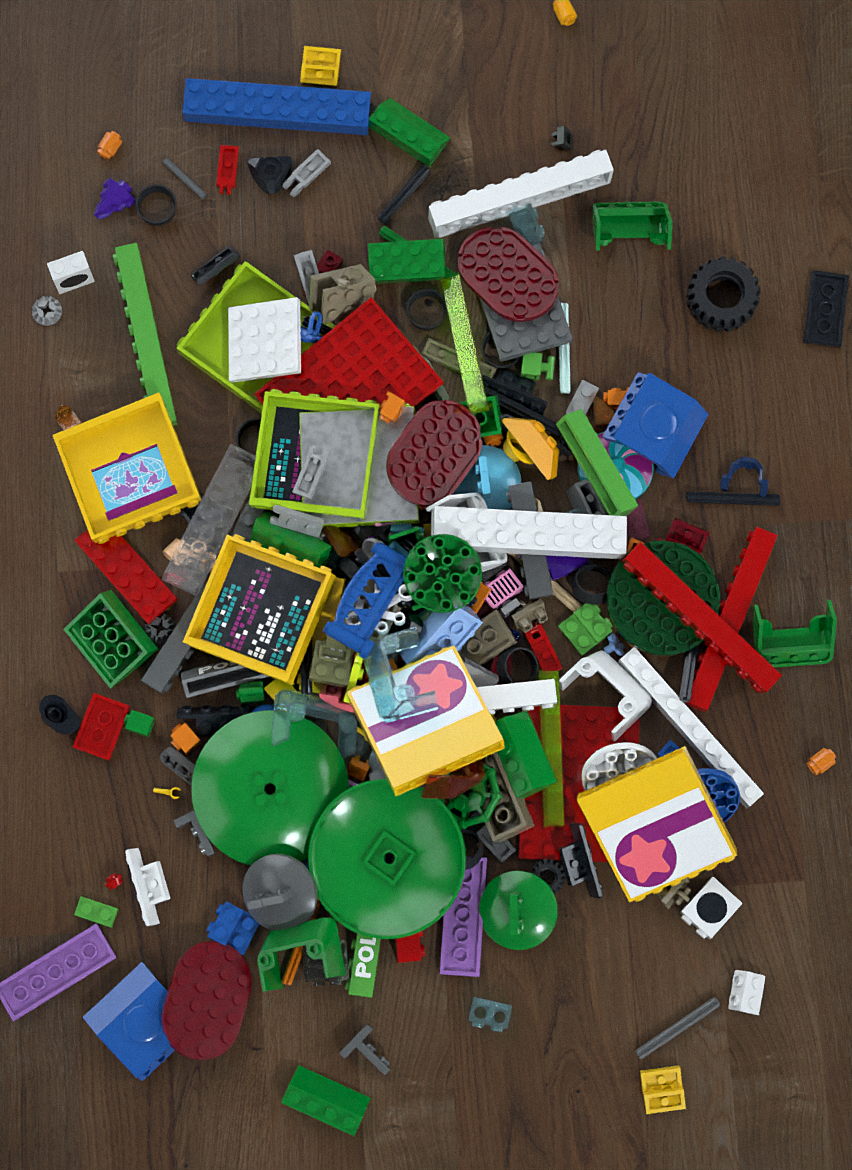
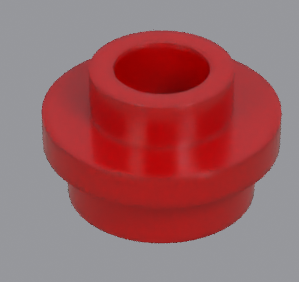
M111 874L105 879L106 883L104 886L113 890L123 882L121 879L122 875Z

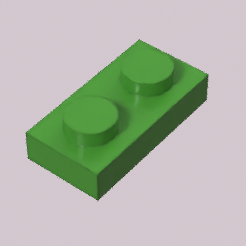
M81 896L74 915L112 928L119 909Z

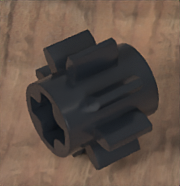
M560 437L559 442L561 445H556L560 449L559 456L564 455L568 460L569 456H574L571 449L567 450L565 447L567 442Z

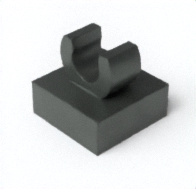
M565 126L557 127V132L552 133V136L557 138V141L552 142L551 145L555 148L561 147L565 151L572 150V131Z

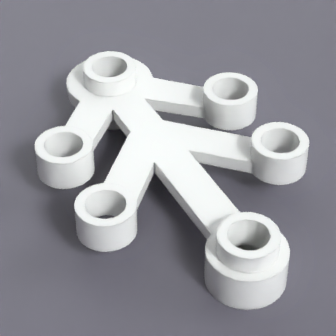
M375 584L374 593H381L379 590H377L378 587ZM405 584L399 587V593L394 596L388 608L401 601L412 600L410 595H403L408 592ZM358 596L355 608L363 609L364 604L368 603L366 598L362 600ZM385 611L382 619L394 621L398 626L405 623V615L401 612ZM355 612L349 613L348 618L345 619L346 625H362L360 621L357 624L352 623L353 620L359 621ZM397 617L403 618L401 621L396 620ZM380 621L374 630H377L378 634L384 635L388 632V625L386 622ZM380 626L386 627L384 630H379Z

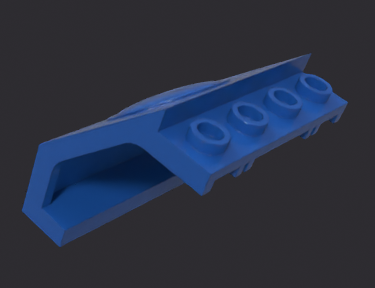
M638 372L602 437L606 441L617 443L633 450L658 466L656 469L658 474L674 479L709 414L697 400L651 373L646 375Z
M143 962L83 1016L84 1020L103 1043L141 1081L148 1077L152 1071L175 1051L169 1045L170 1043L165 1033H163L161 1025L162 1009L168 991Z

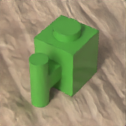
M539 352L523 355L521 377L539 381L540 373L546 372L545 379L553 380L555 357L548 356L547 363H542V354Z

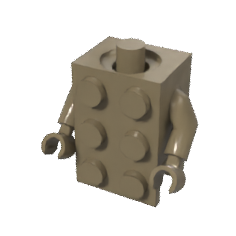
M361 264L312 275L310 277L309 309L312 312L322 310V323L335 321V324L338 325L370 297L374 300V293L376 292L375 279Z

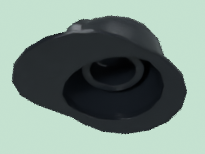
M47 695L40 701L39 712L46 726L51 727L60 734H72L79 728L80 721L78 715L62 697Z

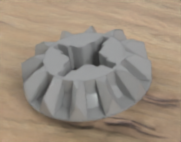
M42 296L32 306V315L35 321L41 325H53L61 318L62 307L55 298ZM49 304V308L53 312H47V315L44 316V311L41 309H45Z

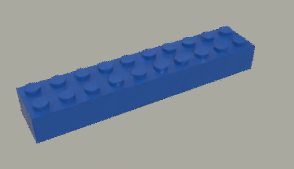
M186 78L182 113L184 122L368 135L371 92Z

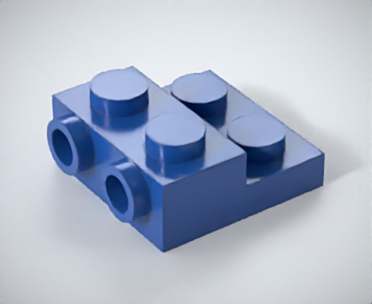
M225 902L224 905L220 904L216 911V914L219 915L215 922L211 921L207 928L208 937L224 946L227 944L244 955L260 924L246 911L228 902Z

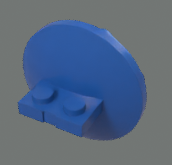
M710 768L697 769L723 822H726L738 809L740 802V791L736 781L729 774L721 770Z

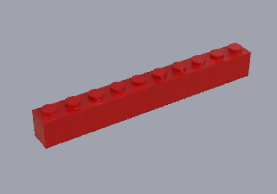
M757 526L748 533L746 541L749 543L747 548H742L739 558L742 560L739 566H735L732 576H735L732 583H728L725 593L728 595L726 600L722 599L719 606V611H721L719 616L737 633L740 631L778 536ZM706 641L704 642V645L707 646L705 652H701L697 663L700 664L694 673L691 700L685 703V705L702 712L708 710L726 665L722 660L723 657L718 652H713L708 647L709 644Z
M642 542L636 544L622 559L624 568L630 573L633 572L643 586H648L652 590L651 593L657 599H662L669 611L672 613L676 612L681 617L680 621L684 625L690 626L695 630L694 634L699 639H704L713 652H718L723 657L722 660L725 664L733 666L740 678L749 681L751 688L755 692L766 693L782 676Z

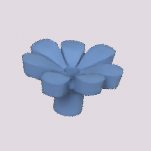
M610 633L608 637L609 645L604 647L605 652L609 654L614 651L617 655H625L623 651L625 649L624 644L619 643L620 640L615 633Z

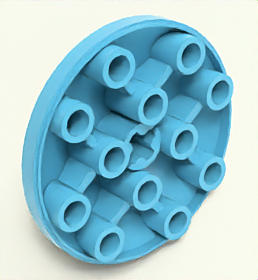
M482 445L477 461L452 495L479 493L483 497L488 509L510 510L512 502L508 503L506 492L509 491V486L521 484L519 468L503 450L493 446Z

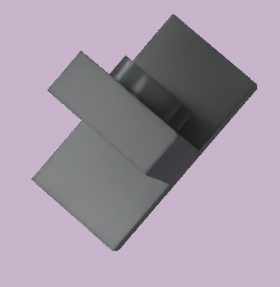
M195 811L173 820L177 829L192 823L193 825L190 826L194 837L198 836L201 841L198 846L202 854H207L208 857L216 854L209 838L197 820Z
M367 1024L340 1054L346 1058L357 1047L386 1075L390 1071L388 1067L390 1063L382 1055L378 1058L373 1053L376 1049L368 1041L365 1044L362 1042L373 1030Z

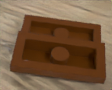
M324 527L323 533L340 556H349L353 562H357L355 559L357 556L354 553L358 549L366 555L351 533L339 527Z

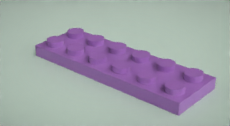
M482 857L476 866L465 870L458 896L444 914L440 974L479 977L483 928L479 904L482 893L485 890L487 858Z
M95 924L0 982V1000L11 1019L16 1021L117 957L98 924Z

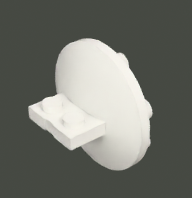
M616 743L603 747L586 761L582 769L583 787L586 791L657 759V757L648 748L635 743Z

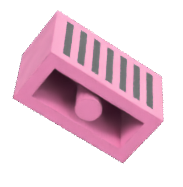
M511 569L500 571L495 576L496 579L490 582L488 580L484 583L492 589L485 600L491 612L498 609L508 599H512L523 591L524 586Z

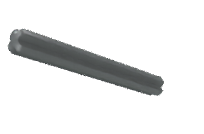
M711 998L636 1049L637 1057L639 1059L645 1058L720 1006L717 998Z

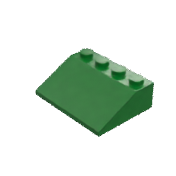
M112 590L100 593L63 629L110 689L146 662L158 650L157 646Z

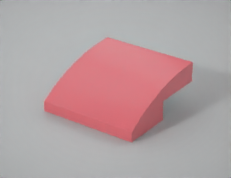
M330 684L323 685L319 698L336 708L355 713L350 703L343 702L347 687Z

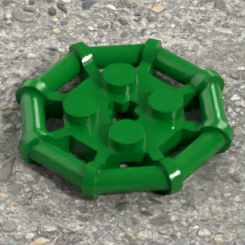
M477 760L468 764L467 772L459 774L457 770H454L439 777L436 785H433L436 797L446 805L443 791H448L450 804L447 805L448 809L451 811L455 808L462 812L461 818L452 813L460 829H466L468 826L490 821V816L499 799H502L495 768H491ZM476 767L481 770L485 775L482 777L478 776L474 772V768ZM451 773L453 779L449 782V787H444ZM488 779L492 793L488 792L486 781ZM466 787L472 789V793L469 794L470 797L464 794ZM488 797H492L486 809L484 810V801L487 800ZM478 811L480 813L478 816L468 818L470 812Z

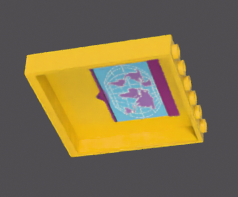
M160 393L53 435L89 534L95 543H105L112 536L116 535L119 537L125 535L127 530L132 528L140 529L147 522L160 521L163 519L162 516L167 514L175 515L181 512L180 509L187 506L188 508L195 507L199 504L198 502L202 501Z

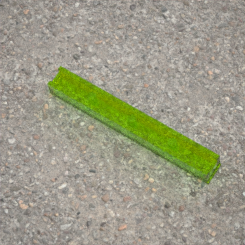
M456 275L455 277L443 279L441 282L466 401L470 413L474 414L486 410L489 411L490 409L463 284L460 276Z
M539 670L538 681L555 679L557 704H553L554 708L542 709V705L539 706L540 741L558 781L542 790L543 828L563 827L564 805L559 671Z

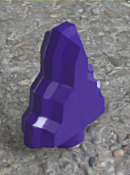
M108 178L103 184L104 190L100 194L101 201L96 206L94 216L101 220L109 217L114 211L120 212L125 207L130 208L134 205L136 200L130 194L132 191L131 187L123 180L117 183Z

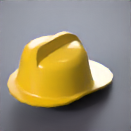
M508 430L507 438L503 443L505 454L514 462L521 460L524 463L533 464L532 459Z

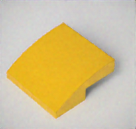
M304 46L300 83L337 86L341 49Z
M679 1066L640 1071L646 1114L686 1109Z

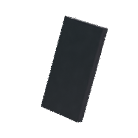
M812 270L803 343L834 348L841 347L849 275Z

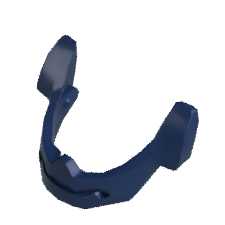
M741 457L732 463L727 474H722L721 491H727L735 471L742 467H745L747 470L753 468L759 475L760 496L765 497L767 494L769 481L763 478V467L755 458Z

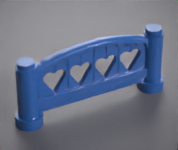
M378 542L375 543L371 550L374 556L357 571L347 585L339 602L334 622L328 621L323 629L326 635L359 653V657L365 660L375 645V642L369 638L404 581L403 570L407 558L385 544ZM378 564H383L390 577H374L373 571L377 570L376 566ZM368 580H374L381 593H365L363 588L367 586ZM362 595L366 598L371 609H356L353 604L358 602L357 597ZM350 611H353L362 625H346L344 619L348 618Z

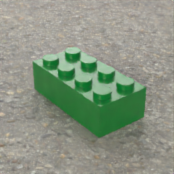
M443 239L368 244L369 273L375 279V284L447 280L445 241Z

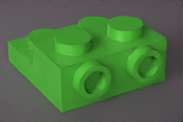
M585 603L569 618L558 625V628L581 657L612 633V623L607 618L603 619L600 616L601 610L596 604Z

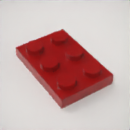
M93 693L73 748L110 761L130 706Z

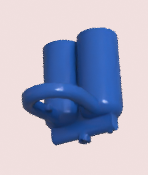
M315 311L312 313L308 328L300 326L302 342L316 343L323 337L319 333L322 322L320 312ZM317 316V324L314 330L312 329L315 317Z

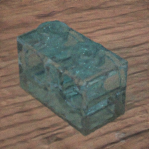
M473 997L468 1021H472V1026L483 1028L485 1024L490 1025L491 1030L503 1032V1029H508L512 1005ZM478 1007L485 1009L486 1014L482 1019H478L474 1014L475 1009ZM498 1011L503 1012L505 1015V1020L502 1023H497L494 1020V1014Z

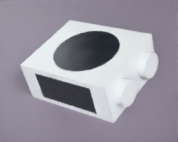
M83 251L47 263L59 294L95 282Z
M711 877L680 911L683 915L681 919L689 926L693 924L697 928V934L703 939L706 937L711 939L743 903L718 880Z

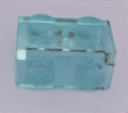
M531 203L527 204V207L509 213V219L514 231L524 237L531 245L539 242L542 243L545 231L543 226L539 225L537 210L532 208Z

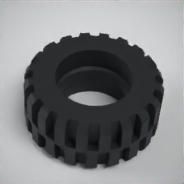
M719 257L718 261L712 258L708 263L704 262L694 272L686 293L688 300L686 303L687 307L691 308L690 314L692 317H697L696 322L698 324H706L705 328L708 330L712 327L716 328L715 332H721L722 329L730 332L733 328H741L744 323L750 320L759 303L761 290L760 286H757L759 283L757 276H752L754 271L751 268H745L746 263L742 261L740 264L735 262L736 258L731 257L730 260H726V257ZM715 281L729 282L737 288L740 294V302L733 308H719L709 301L706 295L707 286Z

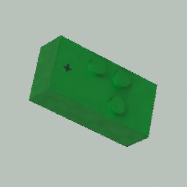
M268 511L255 520L249 543L253 540L261 543L263 548L273 547L279 550V554L286 555V553L296 556L298 561L303 562L306 559L313 562L315 567H326L331 545L314 536L271 524L270 517L277 516Z

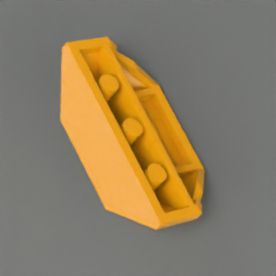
M504 418L502 420L504 425L546 479L551 480L557 477L559 449L556 447V441L545 433V427L542 423L531 419Z

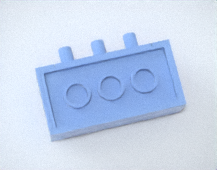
M466 605L452 612H432L425 620L420 636L415 644L398 652L406 664L421 660L426 655L435 654L444 647L454 645L457 651H460L465 642L474 636L475 631L483 622L475 611Z

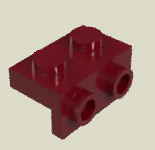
M674 518L665 541L681 543L701 555L710 532Z

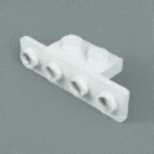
M128 849L125 851L126 861L131 870L132 881L135 884L137 900L142 909V918L146 926L157 925L160 922L155 904L170 899L161 863L157 861L144 866L139 849Z

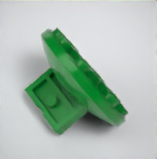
M435 534L419 541L409 552L403 570L404 583L409 595L421 607L439 613L452 612L467 605L477 594L482 580V566L476 551L465 540L450 534Z
M515 870L497 876L487 885L480 899L479 913L483 920V928L493 941L508 949L525 950L539 945L551 934L558 917V904L553 890L541 877L531 872Z

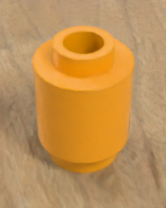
M555 0L553 2V10L560 24L566 26L573 24L577 14L570 1Z

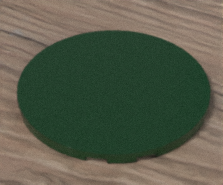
M658 540L644 544L719 615L721 600L719 584H717L712 568L699 553L678 542ZM621 558L610 575L606 594L608 612L619 634L635 648L659 656L677 655L699 645L703 640L694 634L695 630L690 626L684 625L680 621L681 617L676 612L672 613L669 611L662 599H657L651 593L652 590L648 586H643L637 580L638 577L633 572H628L624 568L623 558Z

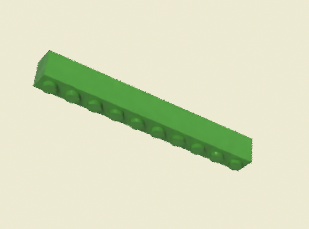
M133 243L115 247L116 254H113L115 266L119 265L120 269L117 272L119 283H123L124 289L120 291L123 301H127V307H124L126 317L131 320V324L128 327L130 335H134L135 338L132 346L134 353H138L139 356L136 364L138 371H142L143 374L140 382L142 389L146 388L147 395L144 398L160 393L173 426L178 425L138 245Z

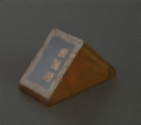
M597 396L594 397L592 402L594 429H607L615 412Z

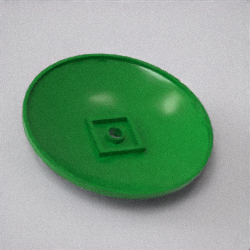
M274 710L258 711L230 721L220 728L206 743L198 757L193 772L192 801L202 830L210 841L227 856L247 865H252L260 858L270 854L289 855L301 862L309 858L310 840L321 814L336 797L349 789V781L340 751L320 727L293 713ZM268 783H272L276 787V791L272 795H268L264 791V787Z
M377 779L351 787L327 806L313 830L309 846L308 863L309 871L316 883L318 898L333 918L358 934L378 939H396L411 936L430 927L452 906L463 883L466 868V850L462 832L454 815L433 793L418 786L395 797L388 780ZM388 852L393 853L395 856V861L392 864H388L385 861V855Z

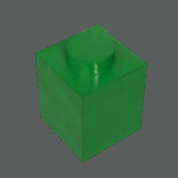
M131 710L130 714L127 713L124 719L125 729L149 738L155 722L154 717Z

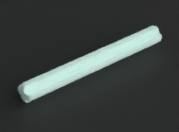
M561 303L569 326L568 304ZM569 343L559 346L561 394H569L571 391Z

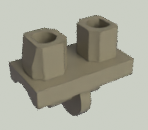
M541 599L534 603L530 601L527 604L523 600L519 601L520 608L515 610V614L511 616L516 630L520 628L524 633L533 628L531 621L534 619L539 623L548 620L544 602Z
M688 877L682 879L679 884L672 886L670 890L664 887L656 895L668 909L674 902L678 906L682 901L689 903L691 900L687 895L691 890L687 885L690 881Z

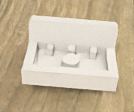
M735 970L728 1008L759 1015L765 976Z

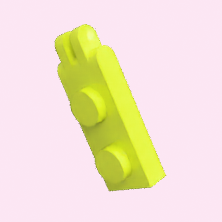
M359 653L356 654L343 702L350 703L347 691L358 686L357 681H361L364 669H361L363 658L359 657Z

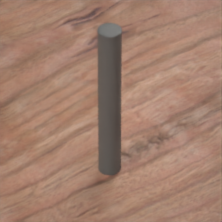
M169 158L163 160L162 163L202 200L206 198L207 194Z

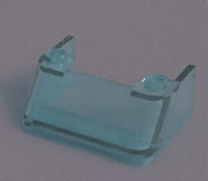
M416 627L383 636L374 645L367 659H363L378 716L384 722H392L439 709L435 690L415 696L411 686L406 684L396 686L387 654L420 646Z
M283 689L275 695L271 745L276 746L289 739L290 721L298 722L305 715L338 722V750L343 759L356 753L357 720L351 712L334 707L323 701L319 696L304 695L294 690Z

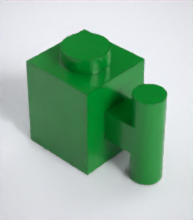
M263 681L239 684L240 688L236 689L237 700H241V704L265 703Z

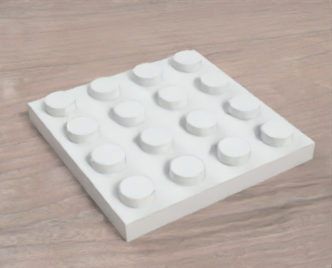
M299 298L228 308L229 381L233 383L301 373Z

